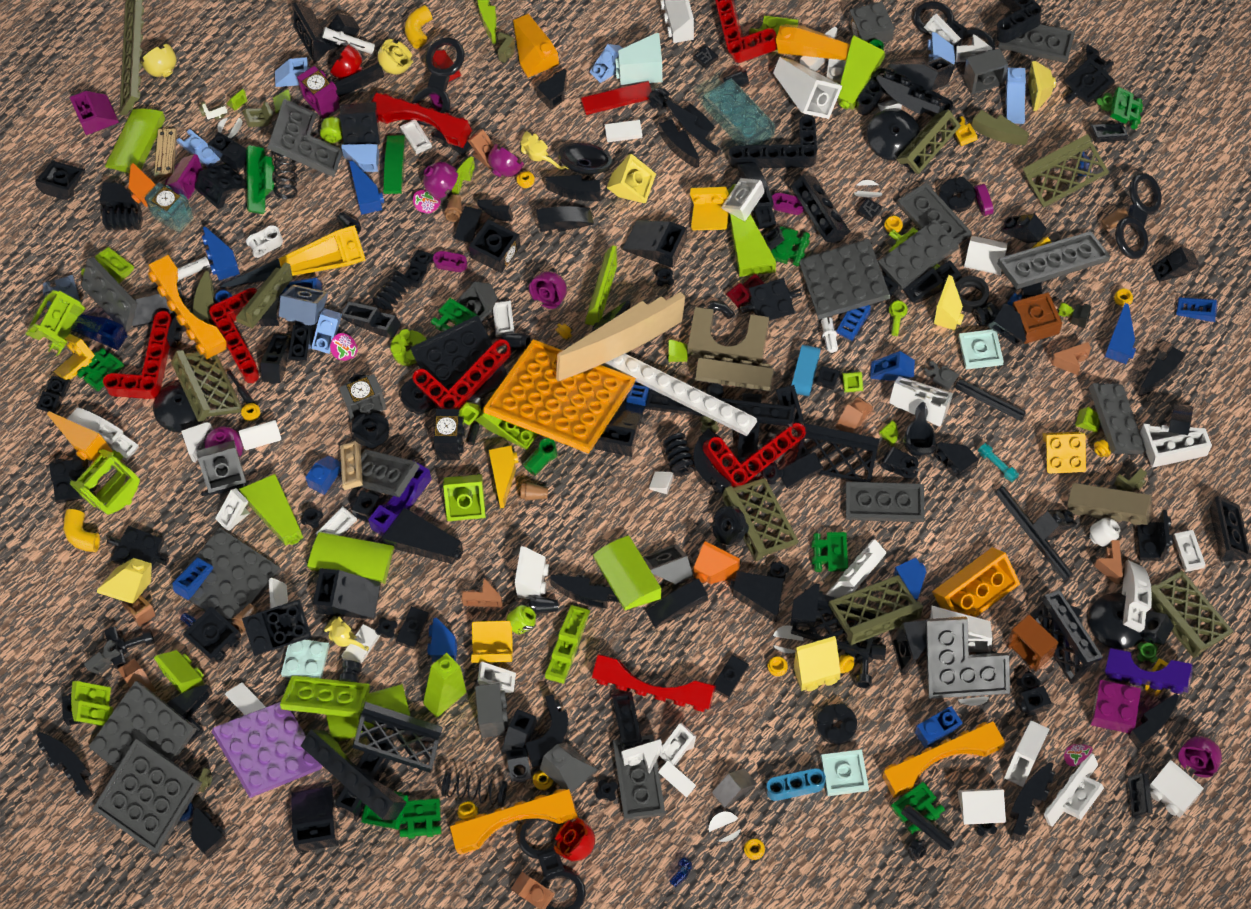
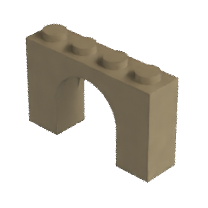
M695 307L688 342V355H691L693 358H702L703 355L715 356L714 360L718 361L722 360V358L733 359V363H739L741 360L750 361L752 366L763 363L769 329V317L750 315L748 332L745 339L735 346H723L718 344L711 336L714 310Z

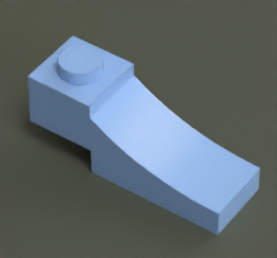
M1007 68L1006 118L1014 124L1025 123V68Z

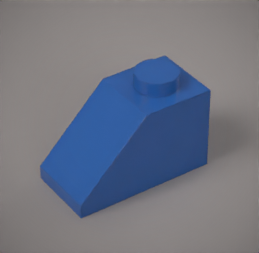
M901 351L871 362L870 378L896 381L898 376L909 379L914 377L915 360Z
M330 456L315 462L305 477L308 487L325 495L341 472V462Z
M914 558L896 566L894 576H900L915 601L918 602L926 575V568L922 562L919 563L917 558Z

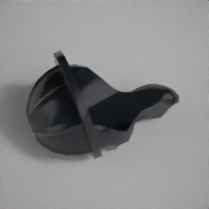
M921 402L916 408L915 421L907 427L903 439L906 450L916 457L930 455L936 450V436L933 428L926 420L928 410L925 402Z

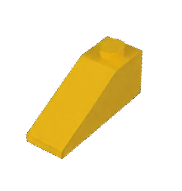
M512 446L489 450L500 509L505 507L516 472L515 464L519 463L517 452L512 451Z

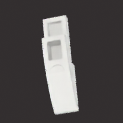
M77 407L67 418L99 433L110 448L119 452L123 456L122 459L126 462L139 448V445L126 437L121 429L87 410Z
M1127 560L1125 562L1122 594L1126 596L1123 625L1141 632L1145 628L1146 612L1151 609V583L1148 573L1143 566Z

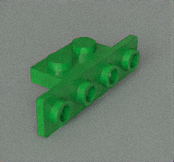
M251 145L247 147V211L264 214L266 212L265 197L274 188V181L272 180L274 165L272 164V157L265 156L264 148Z

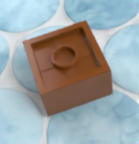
M1049 292L1013 302L1012 306L1015 308V311L1020 313L1027 339L1024 344L1059 335L1062 321Z
M1029 614L1012 629L1007 644L1009 649L1012 648L1030 665V670L1034 669L1037 671L1053 657L1059 642Z

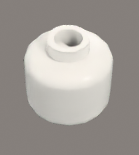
M1102 518L1090 527V539L1093 543L1105 547L1111 543V540L1119 538L1120 527L1115 520Z

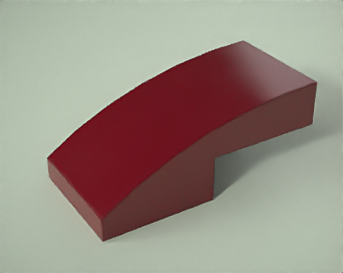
M755 273L743 284H737L726 295L739 308L750 302L749 288L765 283Z

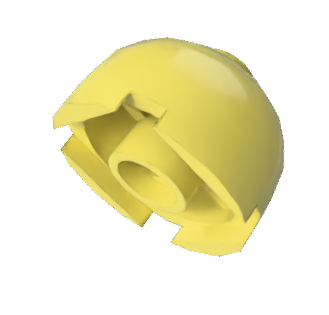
M389 39L380 47L377 60L387 73L394 75L404 73L413 63V60H411L412 53L401 42L396 44L392 42V39Z
M164 44L165 48L162 49L159 47L154 48L143 57L144 62L140 61L143 68L151 76H163L165 78L173 73L172 70L175 68L177 58L169 44Z

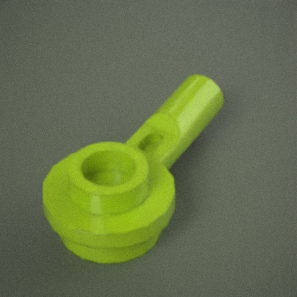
M895 301L889 307V313L893 317L892 336L899 335L901 318L905 317L908 311L903 301Z

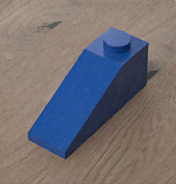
M349 161L361 215L382 210L381 203H384L382 192L378 193L377 185L354 161Z
M1125 303L1105 357L1127 364L1129 358L1133 359L1136 348L1133 347L1135 336L1129 304Z

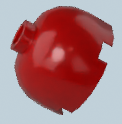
M347 45L342 51L340 58L336 60L330 73L342 80L362 71V56L360 52L354 47Z
M575 818L576 821L573 822L567 821L559 829L555 837L557 847L554 845V850L558 855L569 861L585 859L591 854L595 845L594 831L585 821L579 818Z

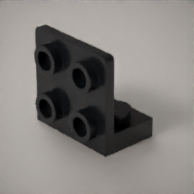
M222 164L199 171L195 189L217 209H220L224 206L227 193L246 188L247 181L229 165Z
M1162 510L1157 522H1149L1148 525H1136L1139 560L1163 561L1165 555L1169 553V547L1173 544V536L1169 534L1171 517L1168 516L1167 510Z

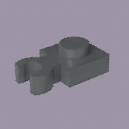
M933 361L929 362V366L933 370L925 368L923 372L926 376H933V382L947 391L951 389L959 378V374L944 365L940 369Z

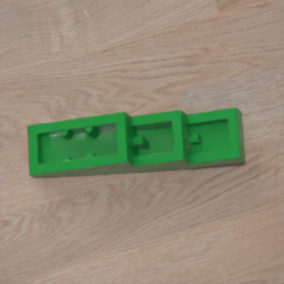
M405 135L387 136L384 194H402Z

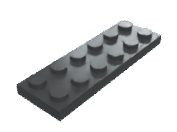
M1090 231L999 258L997 264L1016 289H1020L1109 262L1111 256Z

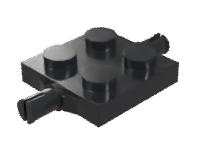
M1091 58L1085 61L1063 80L1064 84L1071 90V93L1064 97V100L1069 104L1077 97L1089 106L1115 83V80L1107 72L1114 65L1113 61L1109 59L1103 65L1095 63Z
M784 278L749 288L750 304L740 306V310H742V314L753 311L755 315L769 317V321L795 313L792 299L802 296L800 288L789 291Z
M129 525L120 539L109 536V539H107L108 544L116 546L111 561L119 565L133 558L152 563V566L156 562L167 566V562H169V558L160 555V549L164 543L162 538Z

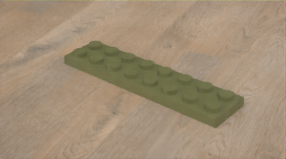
M144 0L125 1L119 115L122 116L127 115L130 110L132 111L135 101H138L140 98L138 87L141 82L139 72L142 66L140 62L142 48H140V44L143 40L141 30L144 24V20H142L144 13L142 2Z

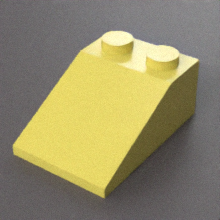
M835 636L796 647L794 672L801 691H813L820 685L826 684L829 686L840 680L841 672Z

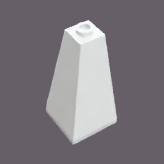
M779 57L773 74L798 109L804 114L829 119L842 85L794 60Z

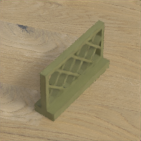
M1088 134L1023 168V174L1043 208L1109 174ZM1091 149L1093 152L1092 160L1081 158L1083 152ZM1067 160H1078L1075 169L1065 166ZM1080 161L1090 163L1088 172L1078 170ZM1093 164L1101 166L1103 170L1099 174L1090 173ZM1054 167L1060 168L1059 177L1049 175L1050 169ZM1064 170L1074 172L1071 181L1061 178ZM1076 173L1086 175L1085 181L1082 183L1074 182ZM1037 176L1045 177L1042 186L1034 184L1032 179ZM1048 178L1057 180L1055 189L1045 187ZM1060 181L1070 184L1067 191L1057 190ZM1043 191L1053 192L1052 198L1045 202L1042 198Z
M183 350L176 351L171 364L198 422L205 421L210 416L241 412L242 407L217 354L212 357L214 362L212 365L203 360L205 356L203 354L200 355L199 352L185 354ZM188 360L196 361L198 363L197 366L190 364ZM201 364L209 368L210 371L207 373L198 367ZM214 371L218 373L221 378L218 379L210 375V373ZM195 372L205 377L203 381L197 379L194 375ZM209 379L216 383V387L214 388L205 383L206 380ZM220 385L225 388L228 393L225 394L218 390V386ZM203 387L212 392L211 395L204 394L201 388ZM216 394L222 397L224 400L221 403L218 400L212 398V396ZM227 400L233 403L234 407H229L224 402ZM210 402L219 408L211 410L208 403Z
M765 478L736 488L732 486L725 488L722 495L725 505L739 507L745 516L749 530L744 535L743 540L755 562L761 560L763 556L799 543ZM763 485L766 492L762 495L755 492L754 488ZM744 492L749 494L748 500L739 498L737 493ZM751 496L762 499L760 506L749 502ZM764 500L773 504V511L762 507ZM747 506L758 510L756 517L747 514ZM760 511L771 515L768 522L758 518ZM772 517L781 519L782 526L779 527L770 523ZM755 523L766 526L764 533L755 529ZM768 527L779 531L777 538L766 534ZM781 532L789 535L791 541L785 542L780 540ZM764 538L775 542L774 546L766 549L763 544Z
M1183 570L1160 584L1151 586V607L1155 612L1168 615L1174 625L1171 632L1194 659L1203 651L1234 632ZM1181 578L1185 583V588L1175 586V581ZM1160 589H1170L1171 596H1165ZM1175 591L1185 593L1184 600L1174 598ZM1188 594L1195 595L1198 598V603L1188 601ZM1174 603L1184 605L1183 612L1177 611ZM1187 606L1197 608V615L1187 613ZM1201 609L1209 611L1211 619L1201 617ZM1186 619L1197 620L1196 627H1191L1186 622ZM1200 621L1209 623L1210 631L1200 629ZM1214 625L1221 626L1225 632L1223 634L1214 632ZM1199 634L1209 636V642L1205 644L1200 639Z
M899 575L829 601L831 610L848 635L847 640L850 645L900 627L904 622L918 620L921 618L923 611L920 601H915ZM897 583L900 591L888 589L889 585ZM877 590L884 594L881 599L872 596L871 593ZM885 595L896 596V602L884 600ZM857 597L866 599L865 605L853 601ZM899 598L908 600L910 605L903 606L898 604ZM868 601L880 603L878 610L868 607ZM844 604L849 607L847 612L839 610L836 605ZM882 604L892 607L893 611L889 613L881 611ZM851 607L863 610L861 616L849 613ZM866 611L876 614V617L870 620L864 618L863 615ZM847 618L859 621L858 625L849 627L846 622Z

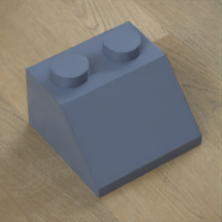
M293 284L281 295L279 317H283L287 321L296 320L305 325H314L319 320V316L324 309L328 292Z

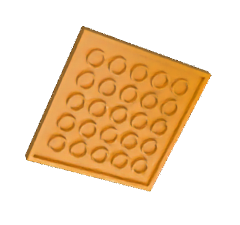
M533 339L485 405L484 413L583 452L590 453L632 389L636 378L599 365L572 377L557 381V354L563 350Z

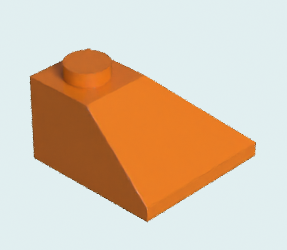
M132 163L128 187L133 193L131 197L137 204L141 202L145 207L156 205L151 200L160 189Z
M705 541L694 565L693 576L696 579L699 578L702 583L707 582L709 584L729 580L732 577L736 578V573L740 568V558Z

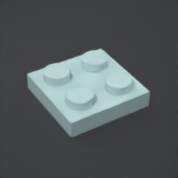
M991 329L959 333L958 338L965 370L1003 365L1004 361L997 332Z
M302 640L288 645L281 676L291 678L293 675L322 679L330 646L329 643Z
M862 749L821 755L823 772L826 776L827 796L869 790Z

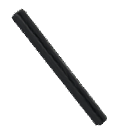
M1004 486L998 488L996 495L1060 577L1064 581L1069 580L1073 573L1049 542L1047 540L1043 541L1032 527L1034 523Z

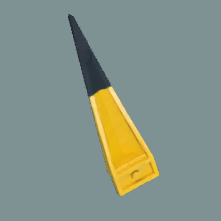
M355 225L337 230L279 259L220 285V288L265 281L275 268L280 269L285 262L291 265L292 276L348 267L364 262L366 259Z

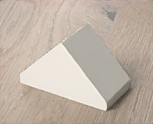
M206 422L181 431L191 460L195 463L197 461V451L205 448L206 436L213 430L211 423Z

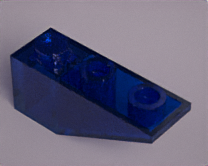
M80 315L71 327L72 331L115 350H119L127 338L123 325L108 318Z

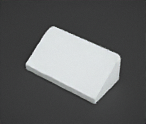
M276 420L239 430L245 450L281 440Z
M270 578L271 609L288 603L287 585L277 579Z
M243 683L238 684L225 693L244 715L266 708Z

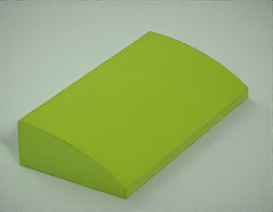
M133 109L105 167L130 173V166L134 163L141 170L158 136V129H161L165 121L163 111Z
M611 246L604 255L585 324L594 326L603 316L618 265L617 246Z
M318 532L307 567L314 571H320V568L341 570L385 584L394 546Z
M629 535L609 543L593 554L594 560L624 611L661 599V587Z
M403 684L375 691L367 696L366 702L411 716ZM326 715L330 735L337 742L355 737L359 718ZM363 723L368 730L374 728L373 724Z

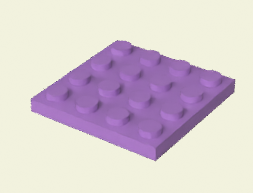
M281 702L212 729V734L249 798L311 774L323 767L301 747L306 735L290 710H281Z

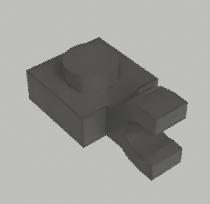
M109 640L105 644L103 653L98 652L90 657L89 661L84 664L88 671L99 674L112 663L114 657L121 654V651L118 649H114L111 652L112 647L116 645L114 641Z

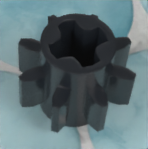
M655 88L649 94V100L651 101L649 104L654 109H665L667 107V99L670 100V93L665 88L663 90Z

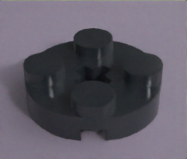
M966 178L949 179L940 186L939 197L951 210L963 212L973 205L976 196L975 188ZM954 193H960V198H958L957 196H953Z
M413 378L402 386L401 401L408 411L420 415L435 407L436 404L425 394H423L422 398H416V393L421 394L423 392L415 385ZM425 378L417 380V382L424 383L426 381Z
M371 413V415L361 414L352 423V438L370 449L377 448L378 445L383 444L389 437V422L378 413ZM367 428H368V429L374 428V431H372V432L367 431Z
M737 506L721 507L714 515L713 519H716L715 526L712 527L717 541L726 545H736L741 542L744 535L748 532L749 526L740 508Z
M843 703L826 706L818 714L816 726L818 734L824 741L836 745L849 742L857 730V718L854 712ZM834 720L842 722L840 729L836 726L832 727Z

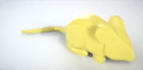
M528 131L523 134L520 141L523 154H527L533 161L540 162L546 160L558 169L567 168L566 166L558 165L551 158L547 157L549 155L546 152L548 146L542 140H538L539 138L536 134L532 136Z
M333 616L323 629L324 632L329 631V639L338 646L346 647L354 644L365 651L369 650L368 646H364L355 640L357 637L340 617Z

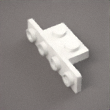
M871 540L826 595L839 598L854 592L885 556L886 551L876 540Z
M1091 753L1080 764L1075 773L1069 777L1064 788L1058 792L1052 804L1046 808L1044 817L1048 825L1053 826L1063 812L1081 820L1104 789L1101 783L1089 778L1098 766L1094 754Z

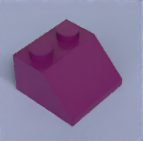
M193 154L182 158L180 163L175 166L171 177L165 183L167 188L181 195L178 199L185 202L193 194L199 171L203 170L198 155Z

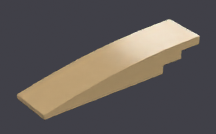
M679 292L668 300L661 296L648 305L641 301L557 354L556 380H564L606 363L676 326L683 319L685 295Z

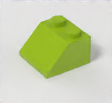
M482 474L444 477L443 488L447 521L486 518Z
M175 650L154 657L161 672L181 694L205 685L202 680L204 675L197 667L195 669L192 668L190 665L192 661L185 653L181 655Z

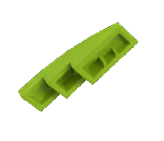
M477 0L484 29L492 44H496L495 6H490V0Z
M571 605L559 632V638L545 673V679L562 684L565 683L590 610Z

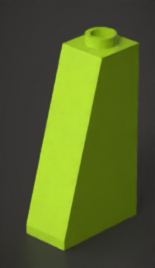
M853 36L840 84L842 88L837 98L842 108H849L851 110L857 105L859 94L885 58V51L856 36Z
M730 214V226L739 277L752 276L755 273L757 275L776 273V260L751 214L746 221Z
M275 474L239 489L241 494L248 500L247 504L285 546L289 544L294 545L300 539H303L298 523Z
M448 653L431 665L423 705L437 718L467 693L461 667Z

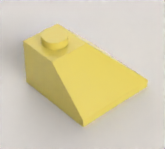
M1032 61L1027 83L1033 111H1037L1051 96L1053 88L1056 87L1055 77H1052L1050 69L1036 61Z
M629 154L611 174L607 189L620 198L646 203L656 173L634 155Z
M949 275L937 305L934 324L956 330L957 324L961 325L964 314H961L963 306L953 277Z
M135 558L114 569L97 589V593L133 604L151 583L152 563Z

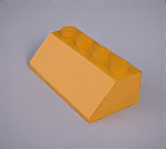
M992 547L933 590L932 593L940 608L977 617L1019 586L1020 582L1006 553Z

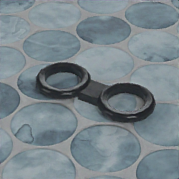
M925 2L918 6L913 13L915 27L920 32L931 35L924 28L925 25L922 23L920 16L929 9L942 11L947 18L946 24L961 38L954 46L955 53L956 46H961L963 40L973 37V34L983 39L995 50V42L987 32L980 29L967 30L966 27L954 20L952 10L941 2Z
M450 37L440 38L429 46L425 56L427 69L431 72L428 86L415 95L412 104H420L421 100L426 96L436 94L443 101L440 113H449L451 102L446 93L450 76L461 68L465 57L463 46L458 40ZM444 45L455 47L457 58L454 64L447 69L436 68L433 64L435 52ZM417 121L418 124L425 127L432 126L425 122Z
M1138 173L1133 176L1129 186L1130 199L1133 204L1130 206L1127 217L1119 220L1115 230V238L1119 250L1130 259H1139L1147 251L1148 235L1144 225L1147 216L1156 213L1162 202V194L1158 182L1147 173ZM1140 181L1146 182L1151 187L1154 197L1151 207L1145 206L1138 196L1137 189ZM1127 224L1133 226L1139 235L1140 245L1137 251L1131 250L1124 240V228Z
M538 818L524 819L519 825L517 832L518 844L526 855L539 860L544 874L539 883L547 887L556 878L569 879L577 888V897L572 905L562 909H580L586 897L585 884L580 876L571 870L564 869L560 855L554 850V845L547 850H535L528 845L525 837L527 829L536 821L550 822L557 831L563 826V823L557 824ZM548 904V906L546 907V909H558L552 907L550 904Z

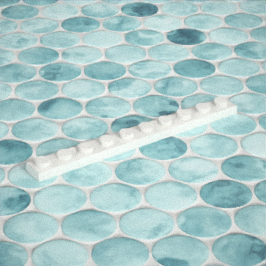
M627 354L602 364L610 369L636 378V382L745 436L749 434L757 423L755 417Z

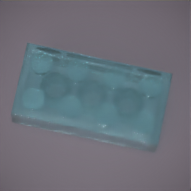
M732 78L703 95V108L737 145H761L774 137L775 124Z

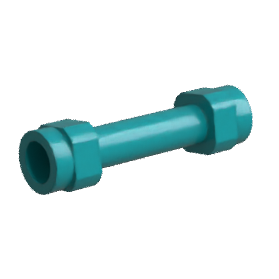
M984 443L978 449L980 455L984 459L987 457L1004 473V477L1007 480L1013 482L1019 476L1017 470L1013 467L1009 468L992 452L993 448Z

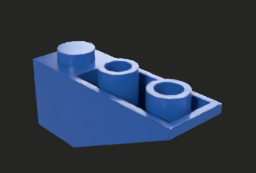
M203 227L205 234L202 235L204 245L209 247L206 253L208 259L213 261V264H210L213 275L217 274L219 280L239 275L240 272L233 250L207 227Z

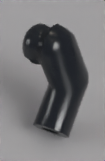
M711 301L709 302L710 305L707 306V309H713L714 313L717 310L722 312L728 320L735 315L729 306L723 302Z

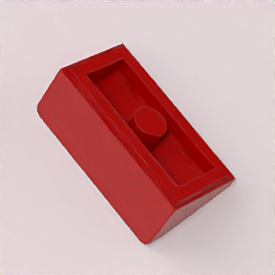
M438 50L433 56V64L438 69H447L454 64L445 50ZM459 70L450 76L449 82L462 76Z

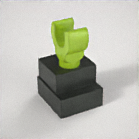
M1061 303L1058 314L1063 317L1072 316L1071 324L1085 328L1092 305L1084 303V306L1076 304L1075 309H1073L1069 305Z

